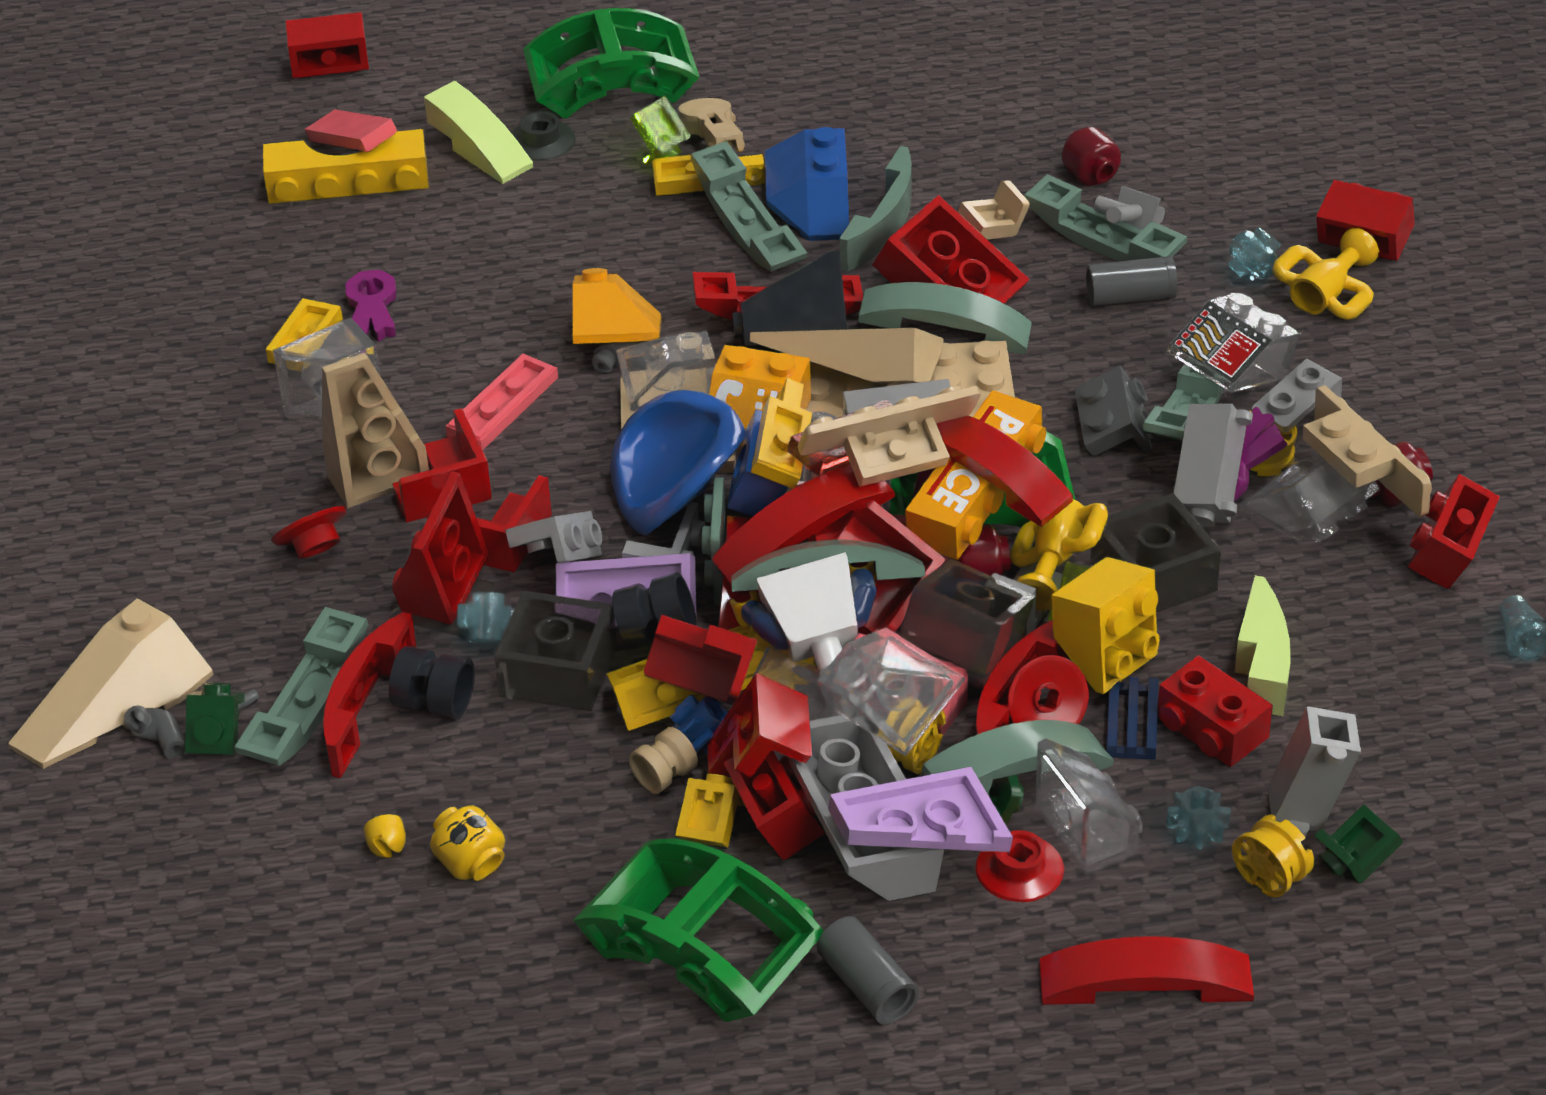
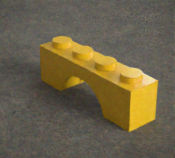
M423 129L395 132L396 134L369 152L361 151L341 156L316 152L308 147L303 140L263 144V173L268 202L270 204L429 188Z

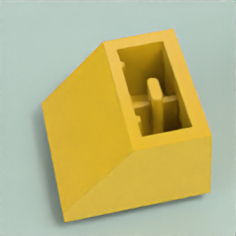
M1106 557L1051 595L1054 638L1071 661L1080 668L1085 679L1095 692L1106 693L1119 680L1121 682L1158 654L1160 642L1156 622L1158 594L1155 590L1154 569Z

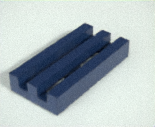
M1129 677V683H1119V680L1109 690L1107 752L1111 757L1156 760L1158 678H1149L1148 684H1139V677ZM1119 694L1129 695L1127 746H1117ZM1138 695L1148 696L1146 747H1137Z

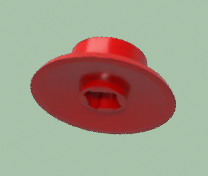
M345 506L331 507L303 517L277 532L271 538V542L276 546L293 544L299 559H306L327 551L341 541L334 525L345 517L347 508Z
M1046 655L1031 660L1016 674L1009 690L1008 707L1013 723L1059 720L1079 724L1088 706L1089 690L1087 681L1080 668L1065 657ZM1047 688L1049 689L1047 702L1044 705L1038 704L1041 690Z
M1016 830L1010 832L1013 837L1010 852L980 851L975 863L976 876L980 884L989 893L1003 900L1030 902L1044 898L1056 890L1064 876V863L1058 851L1050 843L1029 831Z

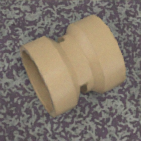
M668 727L655 737V743L651 746L642 745L629 755V764L639 783L652 794H659L672 784V777L676 775L684 776L695 769L698 765V758L688 738L680 730Z

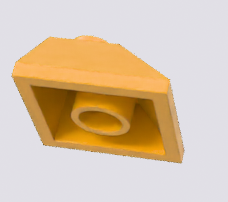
M591 268L582 270V275L574 277L573 344L659 341L661 313L618 274H607V269Z

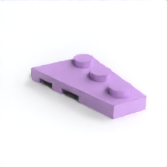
M687 553L556 563L557 610L618 627L612 604L614 590L641 583L646 588H649L652 579L678 572L686 581L696 612L695 556Z
M972 767L830 794L828 810L847 845L1010 852L1013 837Z

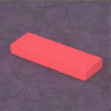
M336 109L304 129L309 140L312 142L369 152L397 132L390 118Z
M521 354L463 409L482 450L558 379L557 367ZM453 418L445 426L447 437L456 435Z

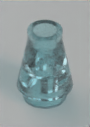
M1514 595L1506 598L1500 606V613L1503 617L1508 650L1523 660L1531 661L1546 655V620L1528 604L1524 597Z

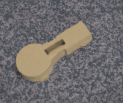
M702 98L687 101L678 107L679 120L675 122L679 130L688 134L699 135L701 138L704 137L708 147L727 141L731 148L732 144L734 145V149L737 152L744 150L743 133L734 124L736 117L732 113L731 104L728 101L716 98ZM715 117L716 124H714L709 118Z

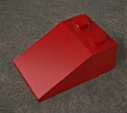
M940 195L935 197L886 241L872 264L890 283L923 282L949 285L983 294L1003 304L1008 302L1030 280Z
M450 473L422 531H418L412 540L411 553L404 567L397 570L392 583V591L401 612L411 613L413 617L451 627L454 626L489 554L460 473Z

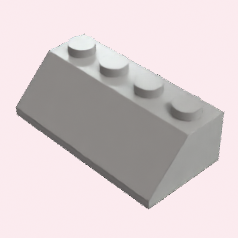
M868 710L810 721L812 756L807 763H802L788 756L786 757L847 874L888 901L935 892L944 849L847 845L828 810L830 794L906 780Z

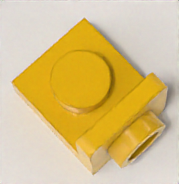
M707 774L706 780L688 778L676 837L681 840L728 848L737 806L746 807L732 778L718 774Z

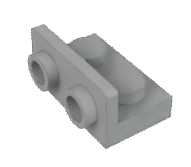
M591 511L554 516L505 530L510 548L527 545L528 553L554 549L559 564L593 558L602 554L600 547L602 544L601 528L598 522L593 519Z

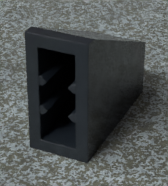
M840 251L825 253L740 302V312L732 313L734 338H742L743 346H753L760 344L750 341V332L847 330Z

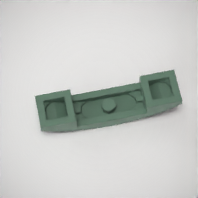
M727 141L691 154V161L713 208L732 237L757 264L771 272L807 258L806 250L788 225L778 226L745 180L746 167Z
M900 146L887 165L886 195L872 217L855 215L841 235L840 257L842 271H851L877 256L886 241L905 224L910 211L912 196V163L908 147Z
M1048 174L1025 194L1029 207L1057 232L1080 246L1117 261L1173 257L1187 243V236L1153 221L1143 230L1125 222L1110 223L1105 214L1096 212L1094 208L1081 203L1082 189Z
M923 282L891 283L865 289L858 318L859 323L885 328H900L902 318L983 333L986 334L985 341H1006L1008 352L1026 354L1032 324L1029 319L1013 308L983 294L954 286Z
M1188 358L1178 372L1175 391L1164 407L1155 405L1144 421L1143 431L1147 434L1183 442L1189 404H1218L1228 379L1198 360Z
M821 540L792 545L764 555L731 576L732 592L758 590L757 578L777 573L782 568L797 567L846 552L848 563L874 561L877 580L925 577V567L921 560L912 555L885 545L858 540Z
M328 607L323 609L303 640L306 654L269 712L266 714L257 711L235 745L236 753L279 766L288 761L307 743L324 719L327 697L336 675L346 659L364 640L368 627L367 618Z
M1036 720L998 727L970 737L925 762L921 771L926 776L972 767L986 793L989 794L993 779L1062 765L1070 776H1075L1111 767L1114 759L1089 729L1067 721Z

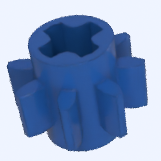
M691 694L675 708L676 712L670 716L675 722L672 727L680 730L688 738L696 754L703 749L708 755L707 742L712 739L713 733L728 712L719 701L712 697L706 696L698 702Z

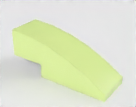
M456 81L424 96L427 123L452 139L454 152L500 183L504 184L533 168L532 160L506 126L486 105Z
M1255 575L1238 637L1235 673L1249 675L1247 688L1273 704V715L1284 716L1291 662L1290 638L1285 616L1276 595L1265 577Z

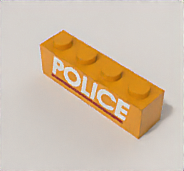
M992 390L973 416L1008 435L1031 453H1038L1044 444L1046 428L1042 426V406ZM949 457L945 466L935 468L906 508V526L937 553L958 560L969 544L973 545L976 543L980 536L982 525L990 513L995 514L999 510L1005 492Z

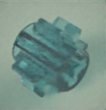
M1260 227L1255 232L1243 231L1233 239L1229 251L1234 259L1229 262L1228 266L1240 277L1244 276L1249 282L1253 281L1255 277L1257 279H1266L1273 274V264L1279 258L1275 251L1281 247V244Z
M471 592L469 604H458L456 627L468 630V641L503 642L504 630L515 631L516 608H512L511 605H505V594Z
M1195 786L1185 790L1183 794L1179 792L1174 794V804L1172 807L1167 808L1166 827L1176 828V842L1183 841L1187 845L1202 849L1203 846H1207L1213 841L1218 843L1223 841L1224 828L1229 827L1231 808L1220 807L1221 793H1215L1206 787Z

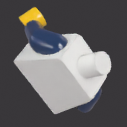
M846 552L757 578L760 599L756 590H750L751 598L748 601L738 603L735 599L730 600L735 617L740 625L749 626L754 633L776 650H787L793 661H800L814 656L819 674L821 676H832L847 668L848 665L842 648L854 645V639L858 636L857 629L868 623L877 593L874 561L868 562L864 567L856 568L851 566V563H848Z

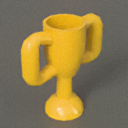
M1360 228L1347 230L1340 239L1341 254L1336 258L1321 259L1307 247L1301 245L1292 246L1274 262L1272 273L1279 281L1290 286L1291 299L1299 309L1317 315L1327 308L1338 318L1345 320L1354 319L1372 303L1374 295L1367 284L1347 275V270L1352 265L1365 267L1375 262L1378 257V245L1368 232ZM1300 260L1306 261L1309 265L1301 274L1290 272ZM1343 289L1356 292L1357 294L1346 305H1342L1337 300Z
M1073 499L1072 503L1043 527L1030 521L1025 523L1018 531L1010 551V561L1014 566L1020 568L1038 562L1033 573L1025 574L1017 580L1025 585L1036 588V610L1052 609L1051 595L1058 590L1052 580L1056 566L1068 560L1073 553L1083 552L1094 547L1100 540L1108 519L1107 507L1104 504L1092 503L1083 506L1080 502Z

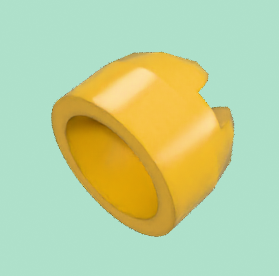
M387 814L375 817L368 821L363 828L367 846L377 857L390 858L392 857L391 849L399 853L405 845L406 833L403 821L397 815Z

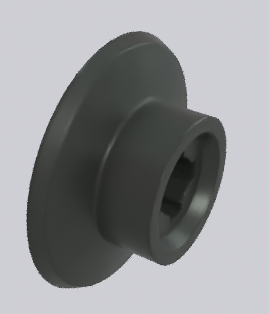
M536 111L525 115L521 119L520 125L511 131V134L532 161H547L561 157L573 148L576 141L573 130L568 125L560 122L555 114L547 111Z

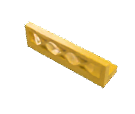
M741 625L728 630L757 640L741 691L747 687L756 673L772 680L811 666L808 658L793 661L787 650H776L754 633L749 626ZM647 659L606 673L628 731L671 716L676 712L675 708L691 694L698 702L706 696L646 677L644 675V668Z

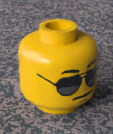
M473 805L460 809L450 807L443 811L434 821L433 828L435 832L431 837L430 848L435 857L455 878L460 880L471 878L476 881L482 880L494 872L504 860V834L481 808Z

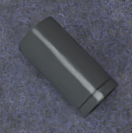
M1173 257L1088 264L1086 266V290L1090 306L1176 298L1177 273Z
M843 917L832 923L822 933L817 943L818 953L878 1023L889 1025L906 1016L914 1008L920 995L918 986L856 917Z

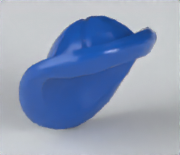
M674 390L658 395L646 402L628 418L619 432L611 452L610 474L617 505L626 522L637 533L643 536L648 535L698 498L746 437L744 425L738 414L726 402L703 392Z

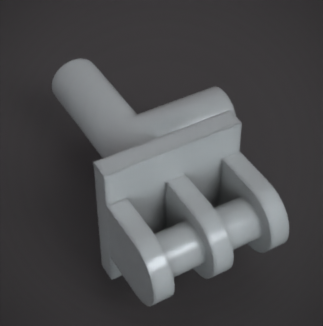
M1125 186L1121 187L1118 201L1098 196L1094 204V211L1105 214L1110 223L1125 222L1141 230L1151 221L1160 224L1165 215V208L1159 206L1161 198Z

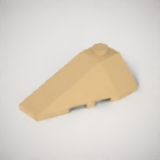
M917 328L750 332L751 342L790 355L808 357L811 362L884 386L930 381L943 349V338Z
M366 353L322 367V444L327 475L347 508L392 493V483L398 482L400 478L429 470L425 445Z
M137 598L103 625L8 743L9 748L44 769L96 744L98 736L121 725L127 729L124 725V715L132 706L140 705L144 708H159L163 706L167 710L186 699L187 694L193 693L202 683H205L214 675L213 670L170 616Z

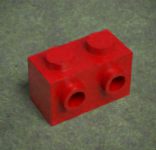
M362 12L286 20L287 44L293 78L369 69Z
M1333 180L1316 215L1318 242L1340 248V239L1344 233L1351 228H1360L1368 232L1376 241L1379 249L1378 257L1398 261L1415 225L1413 197L1405 196L1398 192H1387L1365 187L1358 183Z
M1458 474L1444 494L1437 490L1430 499L1429 513L1425 515L1429 517L1428 523L1422 522L1410 541L1409 546L1415 549L1408 568L1442 587L1450 589L1473 560L1500 496L1461 474Z
M1199 655L1159 684L1157 717L1168 729L1175 732L1178 731L1197 744L1206 755L1216 757L1230 768L1270 736L1273 704Z
M771 750L752 777L734 770V757L724 762L757 829L783 861L826 834L803 788L800 787L799 780L786 755L781 757L777 751Z

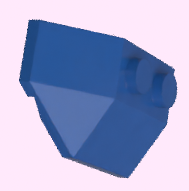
M821 127L803 130L765 150L767 206L787 224L800 230V235L808 241L840 240L841 235L849 225L845 128Z

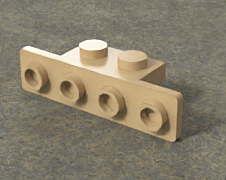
M1326 385L1316 388L1315 421L1303 425V440L1355 488L1378 479L1418 517L1428 514L1432 484L1426 472L1417 468L1401 453L1397 446L1389 443L1374 429L1370 422L1361 418L1348 406L1343 398L1338 397Z
M951 386L940 391L937 395L919 399L918 396H910L901 399L893 406L885 408L864 407L854 412L851 416L835 420L832 417H822L814 420L805 428L797 447L801 456L843 446L859 487L945 466L950 456L936 423L970 415L981 393L978 386L964 389L961 386Z

